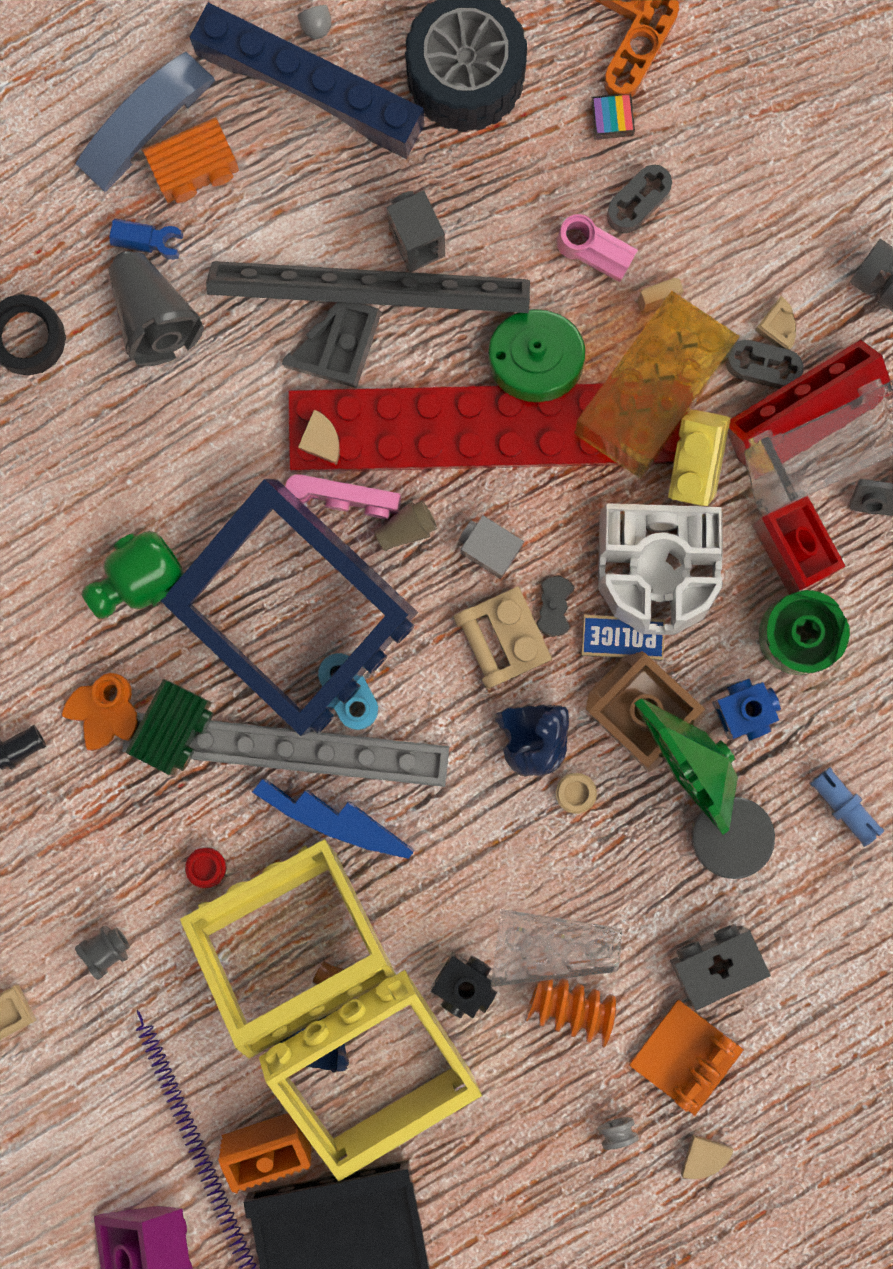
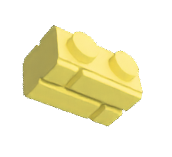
M690 410L682 418L679 432L681 439L677 443L668 498L700 506H708L717 493L730 417L699 410Z

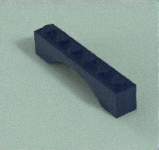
M209 2L190 35L196 56L231 73L256 78L289 91L337 117L372 143L405 159L408 158L424 127V108Z

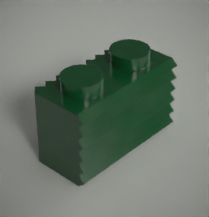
M163 679L125 753L168 775H175L177 769L184 771L194 754V749L189 746L196 732L203 734L213 717V712L208 710L212 702L170 680Z

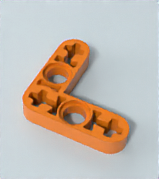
M594 0L633 21L607 68L604 87L608 95L611 97L629 95L631 98L638 91L675 25L679 13V3L677 0H632L630 2ZM661 5L666 6L667 15L663 14L657 23L656 29H653L649 25L652 22L655 9H658ZM646 37L651 41L653 49L646 55L636 54L630 45L634 38ZM627 62L634 65L628 80L630 84L624 83L622 87H619L615 84L616 77L614 75L620 77L627 66Z

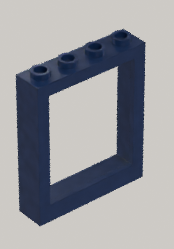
M264 479L169 590L166 597L161 600L180 621L300 736L313 731L318 734L333 720L334 715L331 713V710L339 701L345 704L358 692L361 685L357 681L366 671L372 674L383 664L388 657L384 651L393 641L397 644L400 643L413 630L415 625L411 620L418 614L417 610L277 479ZM272 510L284 519L385 615L303 709H300L192 605Z

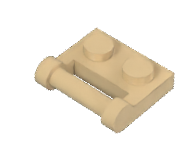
M519 586L453 616L457 627L462 626L485 676L481 680L486 690L553 660ZM486 615L510 666L499 670L477 622V619Z

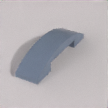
M187 52L177 56L149 77L115 110L88 143L75 164L96 185L106 192L133 165L130 159L183 105L189 108L215 82L214 77Z

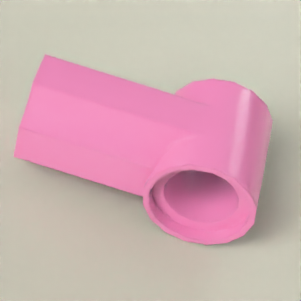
M581 214L568 217L562 223L557 237V247L563 256L572 260L578 259L618 282H621L638 251L634 247L599 229L589 217ZM572 229L580 230L586 237V243L582 245L572 244L568 240L566 232Z

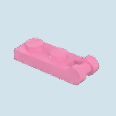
M293 475L286 482V488L303 504L312 498L326 501V508L348 512L349 506L365 508V515L381 519H388L389 513L397 514L400 509V493L305 475Z

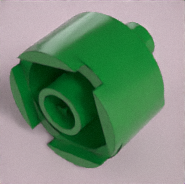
M813 590L795 592L777 600L767 609L759 627V642L763 656L777 669L793 675L816 673L830 667L842 657L850 637V627L847 618H845L838 603L830 596ZM805 624V631L811 634V638L801 642V637L796 633V628Z

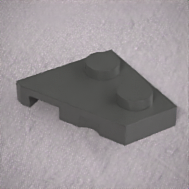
M337 302L328 311L326 319L317 323L306 334L308 339L292 355L288 353L284 357L282 365L291 370L357 388L382 314L379 308L360 303Z

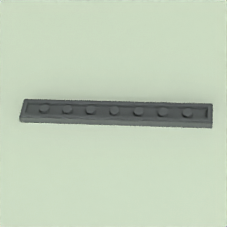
M213 261L206 281L207 295L516 313H529L530 280L515 278Z

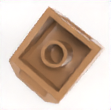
M641 651L622 657L589 691L586 711L648 772H651L663 762L664 757L634 703L642 698L695 727L706 715V709L646 653Z

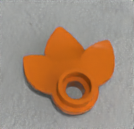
M116 673L104 674L94 682L93 686L78 687L71 694L62 711V717L84 721L85 745L87 750L90 751L107 746L115 735L123 740L130 741L138 724L137 712L130 702L132 696L131 685L124 676ZM116 687L118 690L117 696L111 701L109 693L112 688Z

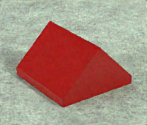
M808 496L763 516L752 525L789 595L799 592L846 567Z

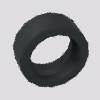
M20 294L2 300L0 302V364L13 373L27 376L43 373L55 365L63 353L66 341L64 325L56 312L47 303L35 296ZM23 312L34 313L41 317L47 325L49 334L43 349L29 358L13 356L6 350L2 341L3 328L9 319Z

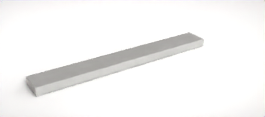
M137 713L138 724L136 727V731L145 713ZM210 721L203 734L196 732L189 746L194 749V754L191 758L193 760L442 787L446 785L450 746L322 732L318 734L310 732L300 736L294 729ZM132 738L130 741L123 740L122 752H126Z

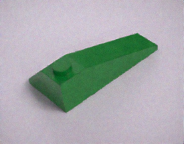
M640 698L634 704L673 776L719 832L724 835L730 829L738 781L736 772L731 764L736 760L733 753L722 740L715 744L705 731Z

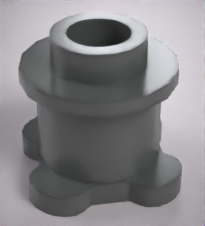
M107 926L101 927L100 934L89 942L84 940L75 946L78 956L84 961L90 973L97 980L107 974V969L117 961H126L128 959L126 950L130 948L126 937L118 928L111 930Z

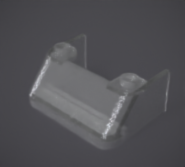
M880 378L858 388L857 391L860 397L784 434L780 433L774 436L770 429L748 440L751 447L745 450L744 454L754 501L762 517L893 456V380L883 385Z

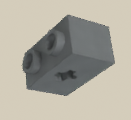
M423 190L416 194L413 191H408L395 197L391 201L392 205L387 207L389 230L408 271L413 272L445 257V233L425 191Z
M736 924L726 926L713 934L715 940L700 946L699 941L687 944L676 951L678 957L670 960L684 993L695 1011L771 976L749 929L744 926L738 929ZM718 955L723 960H728L722 964L724 971L719 974L714 969H708L714 965L712 957Z

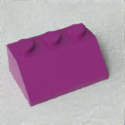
M152 1206L94 1216L101 1269H193L189 1260L186 1239L187 1224L183 1217L182 1208Z

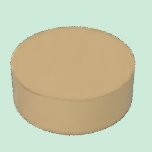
M570 773L560 779L556 786L555 795L561 808L569 813L580 814L588 811L594 805L597 790L594 782L588 776L581 773Z

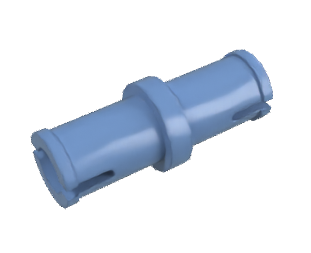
M831 767L810 783L834 810L832 815L835 819H842L860 840L863 847L869 845L876 839L877 835L880 836L884 832V829L878 825L860 804L862 801L861 797L857 793L853 795L835 775Z

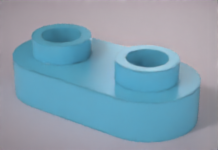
M342 653L331 654L321 662L318 677L322 687L331 678L332 669L336 666H341L348 659V655ZM363 676L357 681L361 685L358 692L347 703L343 704L339 701L334 707L341 722L354 730L368 728L375 722L378 716L377 701ZM357 701L365 705V713L360 717H354L350 713V706Z

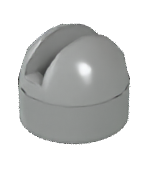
M327 5L315 6L298 14L301 28L307 36L313 39H321L328 34L332 19Z

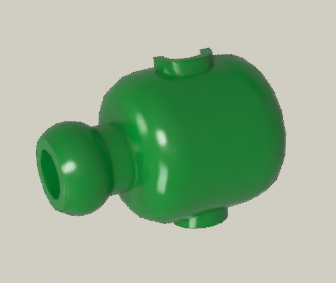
M147 531L135 536L134 533H131L117 541L113 546L115 551L106 557L103 569L107 578L101 582L88 584L83 589L81 595L98 619H105L115 612L116 606L123 601L130 608L136 610L143 609L150 604L156 607L166 597V594L184 572L179 561L159 534Z

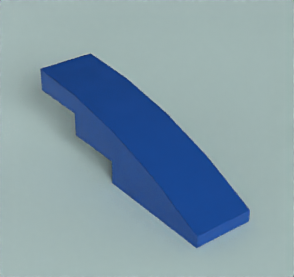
M262 779L252 791V793L285 815L329 837L366 850L407 859L414 852L413 848L350 801L338 813L309 790H305L296 802L267 779Z

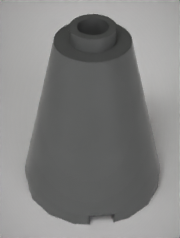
M124 251L114 258L113 263L109 267V276L126 352L132 360L133 358L136 364L140 366H156L176 359L174 351L185 345L187 351L195 346L202 337L204 330L199 315L143 253Z

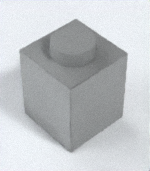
M484 515L478 523L471 520L458 540L464 544L461 548L462 555L499 579H502L524 544L523 540Z

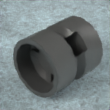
M880 238L849 283L867 295L874 292L878 294L877 302L893 312V246ZM881 270L891 273L887 280L883 278L880 273Z

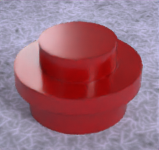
M210 847L199 848L192 852L185 864L188 880L196 887L204 889L218 885L223 880L227 869L223 855Z

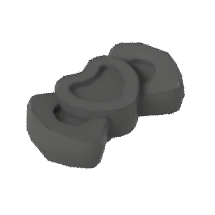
M558 575L549 577L541 583L543 606L540 610L541 617L537 621V627L542 633L551 637L564 635L571 628L564 614L568 608L566 599L573 593L575 587L568 579Z

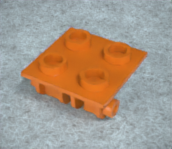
M677 999L630 1062L629 1066L671 1097L679 1107L695 1116L744 1049Z

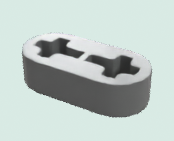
M660 165L646 166L612 199L607 212V220L612 229L619 233L633 232L666 200L672 186V178L668 170ZM646 178L650 181H654L656 178L662 181L659 187L661 192L659 193L654 189L644 197L641 193L645 190ZM635 201L638 205L633 210V220L631 221L627 217L622 221L617 218L619 213L618 206L626 209Z
M753 340L738 341L731 347L726 356V366L732 376L776 389L784 387L803 374L804 365L797 353ZM743 350H747L750 352V359L762 363L761 365L750 363L746 369L740 367V360L735 359V356H740ZM783 360L789 362L788 368L793 370L794 374L790 373L785 379L779 378V370L767 367V365L779 366Z

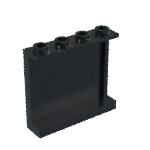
M409 1160L358 1170L339 1182L333 1175L248 1192L244 1200L246 1218H251L260 1269H430Z

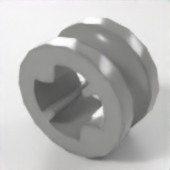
M632 1117L614 1119L598 1126L599 1134L605 1136V1140L602 1142L603 1149H618L639 1140L638 1134L632 1131V1126L635 1124Z

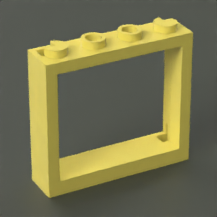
M325 839L309 848L306 845L303 846L298 854L284 862L270 864L259 876L248 882H239L232 885L226 891V894L212 902L198 904L199 909L180 919L235 1048L248 1058L255 1056L307 1027L309 1024L336 1011L349 1000L357 999L377 987L383 980L396 975L336 852ZM329 870L370 956L247 1023L209 935Z
M405 970L394 977L383 980L377 987L357 999L349 1000L337 1011L320 1021L309 1024L300 1033L283 1043L274 1045L268 1052L259 1056L265 1082L338 1182L482 1096L470 1068ZM410 1005L446 1058L451 1069L333 1139L289 1076ZM462 1084L466 1085L463 1088L456 1091L457 1087L461 1086ZM347 1154L348 1157L344 1158L343 1160H340V1157Z

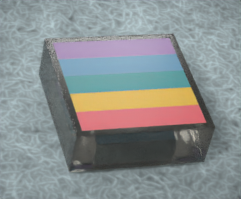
M631 93L591 97L594 140L634 136L635 125Z

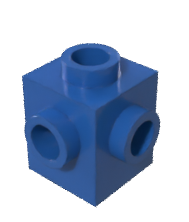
M750 678L727 687L730 695L712 702L727 739H735L745 734L749 741L772 732L769 724L779 721L776 712L781 710V706L774 690L771 687L766 689L764 682L752 685ZM747 703L753 708L751 716L745 710Z

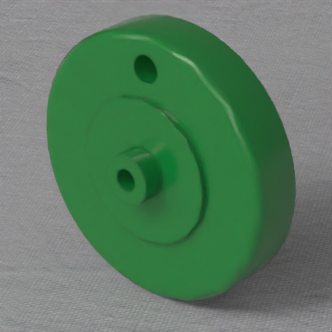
M531 309L529 313H515L497 326L489 342L488 364L493 379L506 393L520 400L544 402L561 397L577 384L584 369L585 344L581 333L570 320L552 311Z

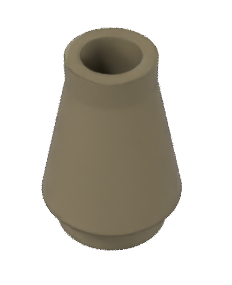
M423 500L416 504L411 501L385 524L375 529L374 533L382 549L387 551L393 547L429 538L430 532L436 530L437 525Z

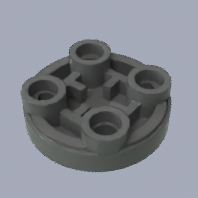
M735 797L730 829L724 835L719 832L702 810L693 820L691 839L695 855L706 869L718 876L728 879H740L751 876L766 865L773 853L775 831L772 821L762 807L749 799Z

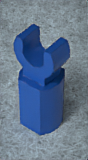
M114 218L109 239L111 246L148 253L157 250L166 259L175 260L179 259L178 251L165 247V243L169 238L173 237L183 239V233L175 226H166L161 230H156L153 225Z

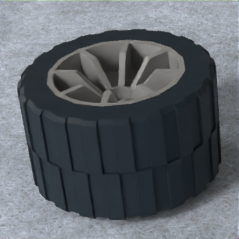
M435 0L431 4L428 3L418 17L416 16L413 20L411 30L406 38L407 82L415 104L424 108L425 116L431 121L439 123L441 127L457 129L462 132L486 129V126L495 125L502 120L503 116L507 113L509 114L523 91L527 62V40L524 38V29L521 23L515 18V13L509 7L504 6L500 0Z

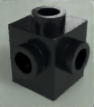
M452 952L433 982L430 991L442 998L441 1006L458 1018H462L464 1013L474 1018L478 1010L485 1013L497 994V991L492 989L495 979L489 975L492 968L472 955L467 961L455 952ZM463 982H469L474 986L470 991H462L459 988Z

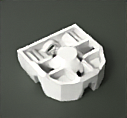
M607 503L601 509L599 515L598 589L614 617L630 625L639 633L654 635H675L703 620L723 587L721 577L723 560L722 508ZM620 522H622V545H620ZM646 529L661 532L646 537ZM677 529V535L666 533L667 531ZM669 553L681 563V566L675 570L666 562ZM606 562L630 563V575L606 574ZM692 565H711L712 577L690 576ZM651 601H671V624H665L664 626L650 624Z

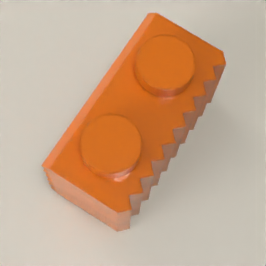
M216 117L143 149L167 203L173 200L176 203L188 201L196 196L197 189L208 186L210 183L212 186L223 185L234 177L233 173L239 171L236 159Z
M289 1113L221 1135L219 1165L231 1191L236 1194L239 1189L245 1191L247 1187L253 1188L255 1184L261 1186L263 1181L269 1183L271 1179L277 1181L279 1176L285 1178L286 1174L293 1175L294 1171L300 1173L302 1168L308 1170L311 1165L312 1145Z

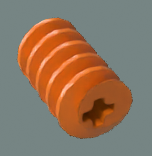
M547 972L536 984L527 1009L525 1021L528 1022L531 1016L538 1012L539 1026L544 1027L552 1017L555 1018L556 1032H560L566 1023H570L571 1037L575 1038L579 1031L584 1028L586 1029V1042L591 1043L599 1033L602 1034V1047L605 1048L615 1023L617 1011L616 997L609 994L600 1003V991L593 989L585 998L584 985L580 983L569 993L567 979L562 978L553 987V975Z

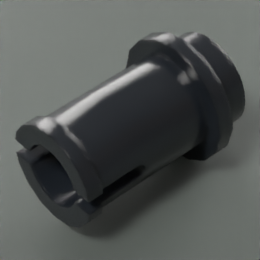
M35 725L30 726L29 729L4 742L0 740L1 770L8 767L12 770L16 768L15 763L47 747Z

